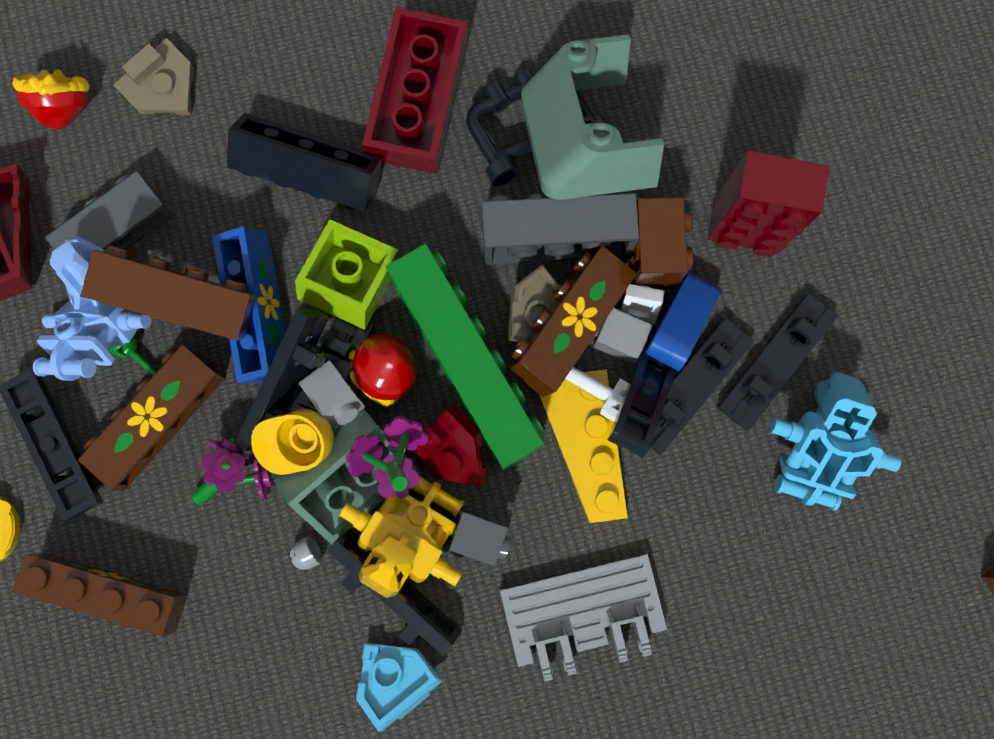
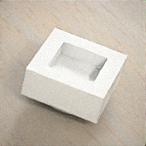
M630 284L624 292L620 311L642 321L655 324L663 303L664 291L644 285Z

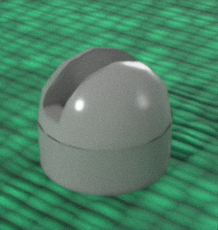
M310 536L297 541L291 548V562L298 569L308 570L323 562L321 550Z

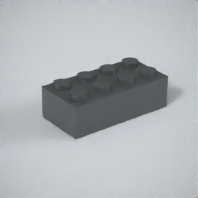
M624 191L565 200H555L545 194H533L525 200H512L510 196H495L490 198L488 202H482L485 265L577 260L585 251L592 253L602 245L617 258L630 257L639 240L636 193L625 194Z

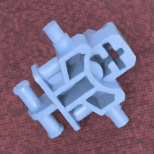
M68 237L61 246L52 251L50 265L65 283L70 300L56 313L45 314L42 318L44 327L54 328L55 335H41L37 340L38 344L51 356L50 359L39 357L34 361L33 372L37 376L55 375V377L64 381H74L80 376L91 378L95 375L96 365L111 366L115 361L108 348L130 342L138 329H147L151 326L152 320L150 316L80 297L92 250L105 251L80 237Z

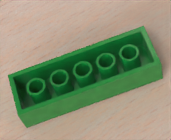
M424 244L385 266L393 286L475 427L481 432L482 439L501 471L507 470L541 450L544 445L542 439L546 435L544 429L535 415L530 418L526 415L522 408L525 406V397L515 382L508 384L504 377L506 366L496 349L489 351L486 347V331L477 316L469 318L466 313L468 311L466 305L468 302L459 285L455 283L450 286L448 282L450 277L447 273L449 270L438 251L431 253L428 246Z

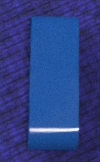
M688 272L675 293L645 353L679 372L690 356L720 295L721 288Z

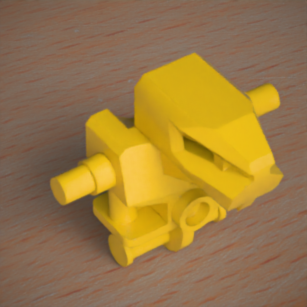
M419 476V484L413 490L425 497L422 502H419L410 495L400 499L395 494L391 498H386L379 511H375L373 516L364 510L360 511L349 503L344 506L339 515L362 532L357 542L358 547L365 552L371 551L358 573L360 582L386 598L393 597L399 592L408 575L409 579L416 583H421L430 573L436 578H442L456 586L463 574L440 557L442 554L441 548L448 536L455 531L456 524L432 510L429 505L431 502H434L452 513L453 517H456L465 501L462 499L460 501L440 489L441 484L436 481L432 484Z

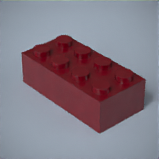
M399 7L395 8L362 144L365 152L381 156L382 163L438 175L468 45L467 21Z
M748 150L714 199L707 240L717 242L716 245L724 249H738L740 246L753 249L752 252L760 256L779 254L822 213L829 166Z

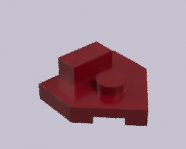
M453 404L435 423L426 429L425 432L429 436L428 443L423 446H417V449L411 451V453L436 479L482 486L488 481L486 466L482 465L480 448L483 446L481 432Z

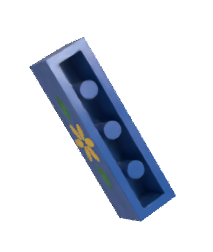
M242 226L213 235L212 240L220 284L223 285L225 278L247 284L246 291L257 294L245 338L239 341L229 340L237 383L262 384L286 330L269 234Z

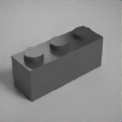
M136 171L132 175H125L117 180L114 188L103 196L89 200L85 204L84 209L74 217L60 221L54 227L53 232L45 238L54 250L61 246L68 237H80L107 251L108 245L127 250L171 218L173 214L149 182Z

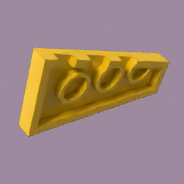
M607 369L584 372L609 387ZM565 379L556 392L545 397L539 395L588 522L595 523L626 519L628 516L618 446L607 440L614 422L600 414L606 402Z

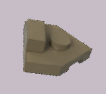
M167 38L155 48L148 43L122 66L126 74L115 82L113 86L140 114L175 113L176 115H191L192 101L190 97L194 67Z
M543 264L512 288L508 331L509 341L520 342L524 337L529 339L535 331V328L531 326L535 318L544 308L550 310L556 301L552 295L559 285Z

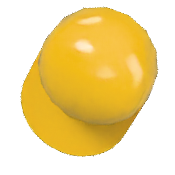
M299 409L289 414L265 419L254 428L251 436L252 450L258 462L266 470L278 475L306 471L316 467L328 457L334 443L333 429L328 420L323 418L319 412L309 409Z

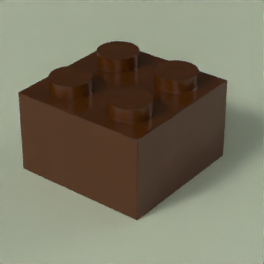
M684 197L638 198L636 203L639 240L630 255V268L637 274L631 284L644 285L658 290L675 289L682 279L685 278L688 270H691L693 267L692 247L686 246V233H689L691 230L690 210H685Z

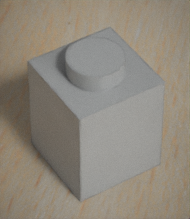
M613 308L595 334L597 339L593 347L634 365L640 357L653 325Z
M330 360L323 364L322 368H318L298 383L320 415L328 420L334 430L341 425L350 423L355 419L358 412L365 408V405Z

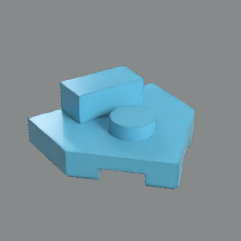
M364 643L362 656L364 660L356 700L377 731L382 732L395 720L402 719L430 696V691L443 682V680L419 649Z

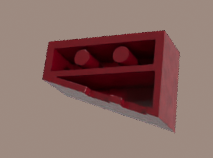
M17 163L0 169V301L32 289L29 180Z

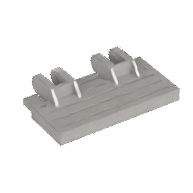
M648 554L500 590L517 665L521 667L534 663L530 646L536 645L544 682L553 680V669L545 648L547 643L559 641L563 655L564 670L569 676L576 674V668L568 636H573L576 652L609 645L605 627L610 626L616 654L621 663L628 661L629 653L620 625L633 622L638 649L643 657L652 655L644 617L647 618L651 634L667 630Z

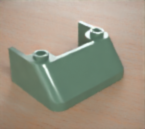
M629 34L576 40L566 43L522 88L521 104L542 192L549 198L565 200L658 187L664 150L663 138L623 143L620 132L614 126L607 123L585 124L576 92L577 90L626 84L631 43Z

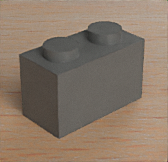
M460 511L455 531L452 533L448 544L449 551L495 566L498 558L505 560L512 538L506 535L507 527Z

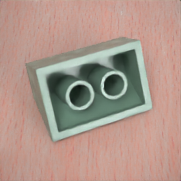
M364 408L358 412L355 419L350 423L341 425L335 430L333 429V448L322 463L306 471L278 475L273 480L287 504L331 545L353 527L352 523L339 516L347 503L360 511L364 510L369 513L385 499L378 491L380 482H377L374 478V473L379 469L378 467L374 466L370 473L363 472L358 477L349 474L348 468L350 464L346 461V456L353 446L355 439L360 435L367 437L370 435L377 436L379 438L378 444L383 448L381 460L388 455L395 456L397 451L396 447L388 443V435L384 433L382 428Z

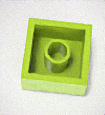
M329 219L295 280L297 299L365 330L391 281L385 266L397 260L398 249Z

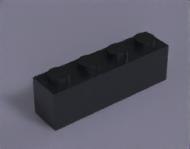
M243 113L228 130L227 168L363 212L367 210L377 194L382 164L381 156L247 113Z

